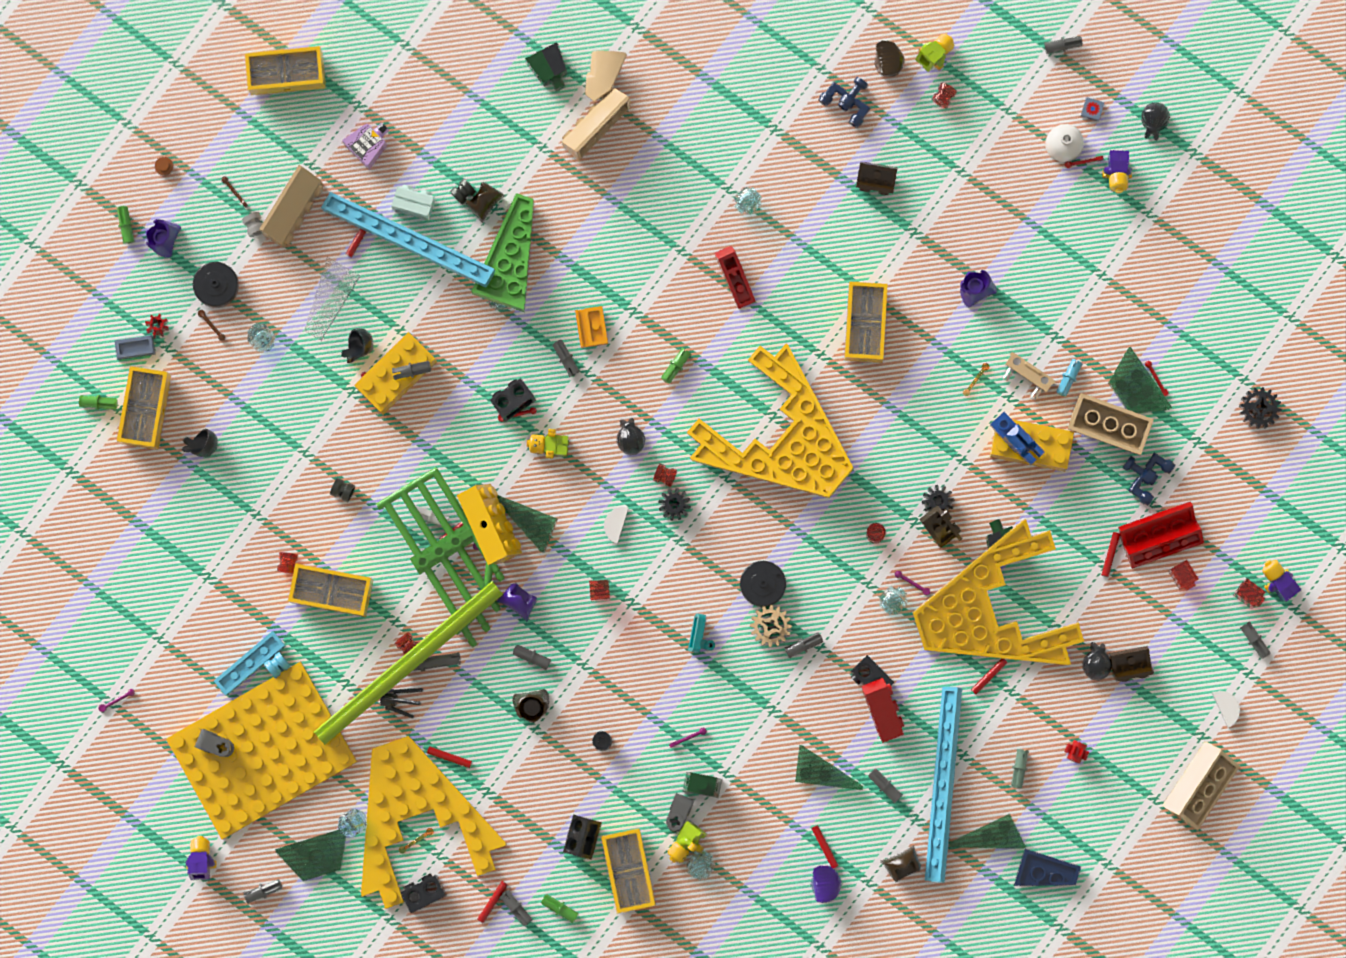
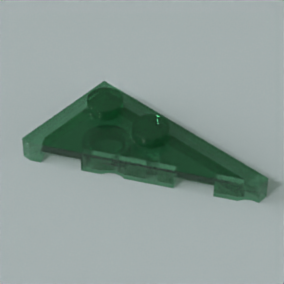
M498 495L499 503L503 505L510 518L535 544L538 550L545 553L558 519Z
M799 745L795 782L863 791V785L805 746Z
M1010 814L948 843L951 848H1026Z

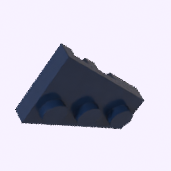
M1024 849L1013 886L1076 885L1081 866Z

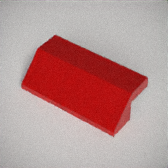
M1191 501L1118 527L1121 542L1132 569L1204 544L1202 529L1196 521Z

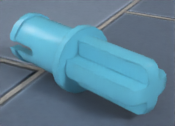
M1072 359L1066 373L1062 374L1063 379L1056 391L1059 395L1067 396L1073 382H1076V376L1083 365L1080 361L1076 363V359Z

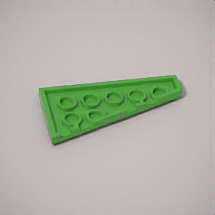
M518 193L515 194L484 262L485 265L494 268L495 273L487 287L475 283L471 291L473 295L524 313L534 199Z

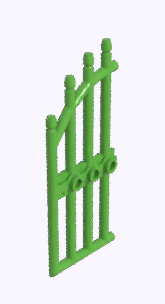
M437 467L376 503L379 510L385 507L414 554L410 558L419 575L425 572L451 615L457 609L431 569L433 566L440 562L443 564L466 603L472 597L448 559L454 553L458 552L481 590L492 581L493 573L499 582L505 579L497 564L488 565L487 562L483 579L464 547L474 542L484 557L461 505ZM433 477L463 523V526L455 531L451 528L424 484ZM417 487L447 536L439 541L436 540L408 495V492ZM400 497L431 545L423 551H420L391 504ZM495 601L491 604L495 612L501 610L498 602ZM479 614L475 619L481 624L482 629L485 632L491 630L483 614ZM475 619L456 634L458 635L462 632L472 648L477 645V642L472 637L468 626Z

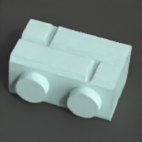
M408 185L398 186L391 208L395 212L429 221L435 204V197L426 190H421L420 193L414 191V188Z

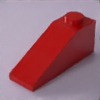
M728 246L715 252L714 255L738 309L756 302L734 248Z

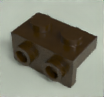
M860 161L856 188L863 192L878 191L881 195L893 194L898 167Z
M938 505L919 519L940 548L955 537L959 541L962 540L959 534L961 530L955 522L952 524L950 522L952 519L951 515L946 509L942 511Z
M1148 646L1110 653L1112 674L1116 681L1127 682L1132 678H1147L1149 675L1154 674Z

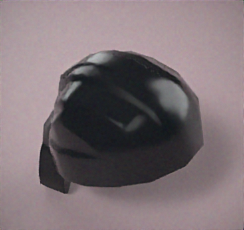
M1152 102L1143 109L1141 122L1146 128L1145 139L1153 134L1154 140L1157 141L1159 139V131L1168 125L1170 112L1164 104Z
M364 328L351 330L348 337V349L342 350L341 357L347 358V363H352L372 352L374 341L369 331Z
M630 418L629 421L621 419L620 427L622 428L617 434V445L624 454L636 455L642 451L645 445L644 433L635 425L634 418Z
M203 429L193 440L185 437L183 442L187 446H184L181 450L207 458L216 451L218 438L214 432Z
M1091 642V651L1084 657L1082 669L1088 678L1099 681L1110 674L1112 662L1105 652L1104 643L1098 646L1096 643Z

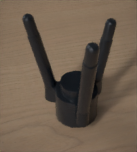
M423 688L391 689L380 698V706H385V710H391L413 719L414 715L393 706H396L397 703L421 705V702L400 699L396 694L422 692Z

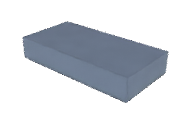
M153 335L115 340L117 360L156 355Z

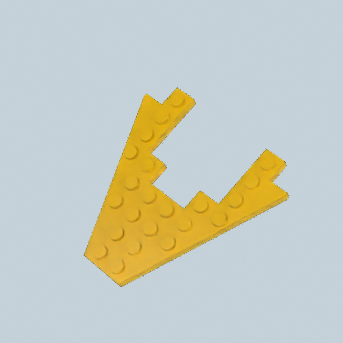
M786 343L775 357L762 346H759L748 361L791 395L781 406L780 411L789 417L793 423L770 450L754 439L742 453L698 418L687 431V434L700 444L690 459L693 462L830 498L854 468L789 345Z
M1023 519L917 608L913 615L924 650L1071 665L1066 647L1085 642L1078 622L1022 639L1017 621L998 626L987 592L988 590L1006 585L1001 566L1056 550L1051 531L1031 536L1027 520Z
M410 736L372 749L361 896L379 891L385 909L404 903L386 849L387 846L404 841L398 822L433 809L440 828L459 822L477 876L496 870L490 851L507 845L501 836Z

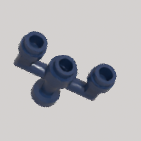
M856 77L854 79L855 86L847 93L843 87L833 81L827 91L822 92L818 101L827 107L831 104L833 96L837 92L842 96L838 104L842 110L847 112L854 105L859 108V111L853 114L849 120V123L858 129L863 124V119L871 108L855 97L860 90H866L869 85L862 78Z
M1155 452L1146 463L1145 469L1135 463L1133 456H1130L1122 467L1126 471L1131 469L1140 475V477L1135 479L1128 491L1139 498L1142 504L1147 506L1151 503L1154 496L1149 491H1143L1139 487L1143 482L1152 486L1159 476L1152 470L1154 465H1159L1161 470L1168 474L1176 466L1173 461L1164 459Z

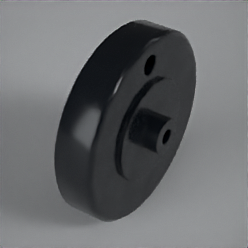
M209 262L201 266L195 273L193 291L198 300L204 305L212 308L224 307L237 296L239 280L235 271L227 264Z
M756 561L743 571L740 579V589L743 597L750 604L757 607H769L776 604L783 597L786 590V578L781 568L770 561Z

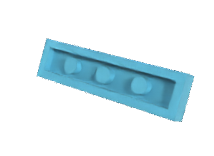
M274 631L270 632L214 680L215 684L225 696H228L286 645Z

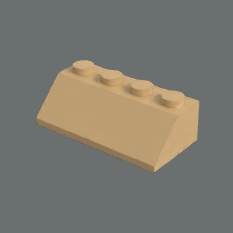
M613 88L602 96V100L598 104L595 103L588 110L589 114L585 118L581 117L575 123L576 127L563 135L562 146L579 161L631 108L630 98L627 95Z
M298 165L259 230L262 234L285 248L286 244L289 245L294 238V231L296 228L299 229L304 221L303 216L312 209L314 198L318 197L323 191L322 181L304 167Z
M1080 393L1068 429L1141 456L1154 419Z
M1205 741L1167 797L1163 807L1198 831L1240 765L1221 749Z

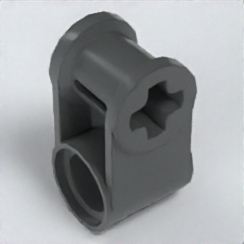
M201 729L195 744L196 748L221 757H228L233 754L234 744L230 740L220 737L211 731ZM221 745H225L227 751H223V749L220 748Z
M679 793L675 794L666 819L669 830L673 832L681 830L692 809L694 799ZM678 818L680 825H676L675 828L672 827L670 820Z

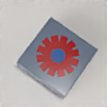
M1086 97L1081 117L1099 122L1105 102Z

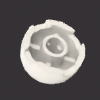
M1060 124L1048 133L1045 144L1050 157L1065 163L1077 159L1082 152L1084 141L1080 130L1075 126Z

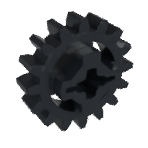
M1264 387L1260 391L1254 388L1253 393L1248 391L1246 392L1247 397L1241 398L1244 403L1239 405V408L1243 409L1239 414L1245 415L1243 422L1250 421L1249 427L1256 424V429H1259L1261 425L1266 429L1268 423L1270 425L1275 424L1273 419H1279V415L1276 413L1282 411L1281 408H1277L1281 401L1275 400L1278 395L1272 396L1271 389L1265 392ZM1257 396L1255 403H1249L1251 398ZM1259 404H1261V408H1264V410L1261 413L1259 412L1260 410L1256 408ZM1265 414H1271L1268 419L1263 420Z

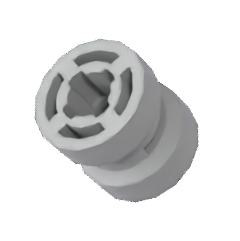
M259 212L251 213L242 218L243 224L248 228L247 233L249 237L262 234L259 229L263 223L260 221L262 217Z

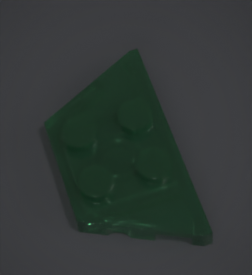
M1129 347L1109 380V386L1124 408L1140 414L1170 410L1172 406L1133 349Z
M345 827L275 849V851L302 881L336 872L342 868L348 828Z

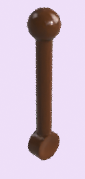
M222 177L221 182L229 187L245 208L248 207V204L229 183L228 177Z
M199 310L198 316L207 322L218 335L220 341H224L225 335L221 334L206 317L204 310Z

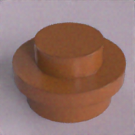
M160 157L156 160L154 168L159 175L167 176L173 171L174 165L168 157Z

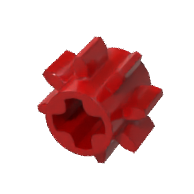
M161 314L155 317L150 315V322L145 321L146 326L149 327L146 329L147 334L152 332L154 338L158 335L164 337V331H169V327L165 325L168 323V319H162ZM157 323L158 326L160 325V328L154 327V324Z
M1075 740L1072 744L1067 743L1064 751L1068 753L1067 759L1078 764L1081 763V760H1087L1089 751H1086L1087 745Z

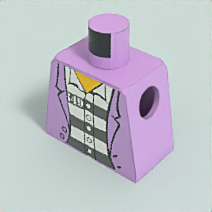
M382 122L375 129L365 124L344 138L342 142L370 170L387 147L382 137L389 132V129Z

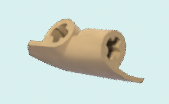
M593 51L591 53L590 72L587 73L585 95L592 101H597L612 90L627 57L625 52Z

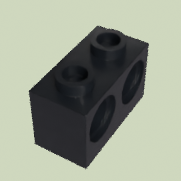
M520 378L511 381L503 391L499 390L494 393L490 401L504 422H507L514 415L534 403L536 399ZM518 390H524L522 396H515ZM502 401H509L505 408L500 407Z
M868 655L850 671L852 674L851 678L857 685L860 683L866 685L881 678L884 679L886 684L891 686L895 683ZM865 666L869 669L870 673L867 677H862L859 674L860 667Z
M573 814L563 852L592 860L602 822Z
M430 873L421 878L422 882L416 885L412 882L403 887L404 891L400 893L410 913H414L447 896L438 875L432 876ZM430 882L435 883L437 886V890L433 894L427 891V885ZM412 891H416L419 894L417 902H412L409 898Z

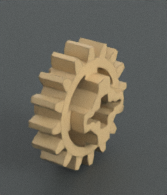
M770 605L769 610L763 606V612L757 610L756 614L758 616H752L751 618L755 621V623L750 624V627L755 629L751 632V635L756 634L755 641L761 639L762 646L766 642L769 647L774 642L779 646V640L786 641L784 635L790 636L787 629L792 628V625H788L787 622L791 619L784 617L787 613L786 611L779 612V606L776 610H773V605ZM772 613L770 618H761L765 614ZM778 617L782 619L784 628L779 626ZM771 621L774 622V626L777 629H771V631H768V626H766L765 624H770ZM758 625L763 627V636L758 630ZM772 634H780L777 638L769 639Z

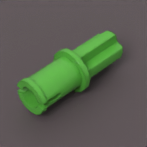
M119 206L117 207L120 223L118 228L121 229L123 244L134 243L133 223L130 221L128 207Z
M681 348L674 360L670 361V365L661 376V379L670 384L678 372L683 370V365L692 354L688 350L685 351L684 348Z
M80 395L79 406L95 408L96 410L100 408L115 410L118 407V400L116 398L101 397L100 395L96 397Z
M548 894L541 901V904L554 911L556 916L560 915L572 924L579 914L564 905L565 902L561 903Z

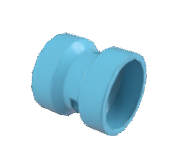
M280 652L275 654L272 660L264 663L275 679L280 676L283 670L291 667Z

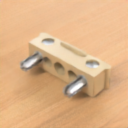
M1014 352L1010 353L1011 357L1005 364L1009 368L1002 377L1005 379L1008 375L1005 381L1009 380L1014 371L1037 386L1030 396L1032 398L1037 392L1033 400H1036L1042 390L1047 392L1051 385L1055 384V380Z

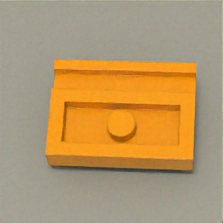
M598 306L575 310L581 349L607 345L608 339L603 307Z

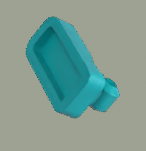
M696 613L694 616L688 646L689 652L699 653L701 649L711 651L715 648L714 641L703 639L706 615Z

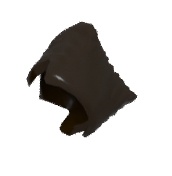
M878 42L876 44L874 64L878 73L884 77L897 76L905 63L902 51L894 42Z
M482 182L477 194L470 201L467 200L466 205L483 223L490 210L493 209V206L505 195L489 184Z
M546 689L528 693H515L513 695L514 709L519 718L535 723L547 713L549 694Z
M914 845L896 856L880 861L895 882L910 874L921 871V865Z

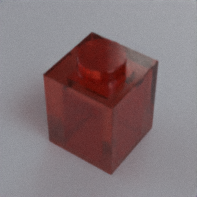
M1188 560L1168 570L1179 591L1183 588L1188 591L1195 587L1196 584L1194 582L1199 580Z
M1246 578L1233 596L1252 609L1255 606L1259 607L1265 600L1263 595L1266 592Z
M609 580L589 581L591 602L611 601Z

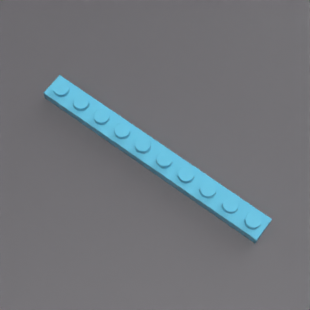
M332 192L329 193L321 206L322 211L481 286L487 287L495 273V269Z
M942 687L925 881L945 883L962 688Z

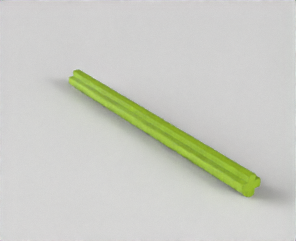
M493 581L317 728L314 733L320 741L327 744L501 597L503 593Z

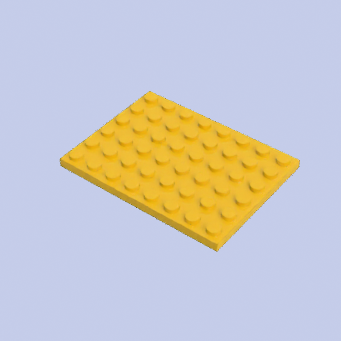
M301 661L281 672L280 676L276 679L272 677L166 738L222 840L357 763L341 732L327 744L321 742L314 733L332 715ZM201 729L211 731L220 737L230 740L234 744L233 754L228 757H221L196 748L195 744ZM221 745L220 748L223 749V751H227L225 745Z

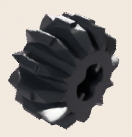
M935 485V491L929 487L927 490L930 495L927 493L923 494V497L928 499L922 501V505L928 504L924 509L925 512L937 506L935 505V500H933L934 497L935 499L937 497L941 498L943 504L938 506L942 511L946 508L953 509V505L949 503L954 502L955 499L948 498L952 491L944 493L946 486H943L941 491H939L938 485Z
M679 488L675 489V494H672V490L668 489L669 496L662 493V497L666 500L658 501L659 504L664 505L659 508V511L666 510L663 514L664 518L671 514V521L674 520V515H677V519L681 520L680 513L687 516L688 513L684 509L691 508L690 505L684 504L689 502L690 498L683 499L686 495L685 491L678 495ZM673 500H677V503L680 504L679 507L676 506V509H672V505H670V502L673 503Z

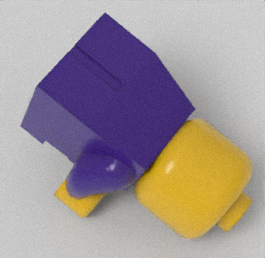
M1110 150L1108 166L1102 170V177L1109 178V187L1115 193H1122L1127 190L1128 177L1129 179L1132 178V168L1128 167L1129 151Z
M1268 560L1264 563L1265 566L1262 572L1271 582L1264 586L1268 593L1276 592L1280 600L1287 602L1301 591L1296 581L1292 579L1293 574L1288 569L1284 570L1278 560Z
M197 836V838L191 840V854L186 860V869H188L187 874L190 880H210V869L216 868L217 861L213 860L211 855H209L210 841L204 838V836Z

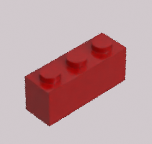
M881 678L861 686L881 742L884 743L904 735L902 727H905L902 717L897 716L896 713L899 711L896 700L891 699V695H893L891 685L886 684L884 679Z

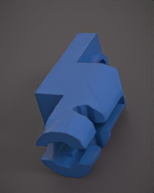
M1005 412L990 424L992 429L1006 444L1030 465L1036 459L1028 453L1029 451L1034 452L1038 458L1045 453L1032 437Z

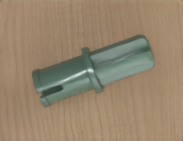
M1017 749L1015 765L1012 766L1014 771L1011 786L1020 789L1023 787L1029 754L1027 750Z

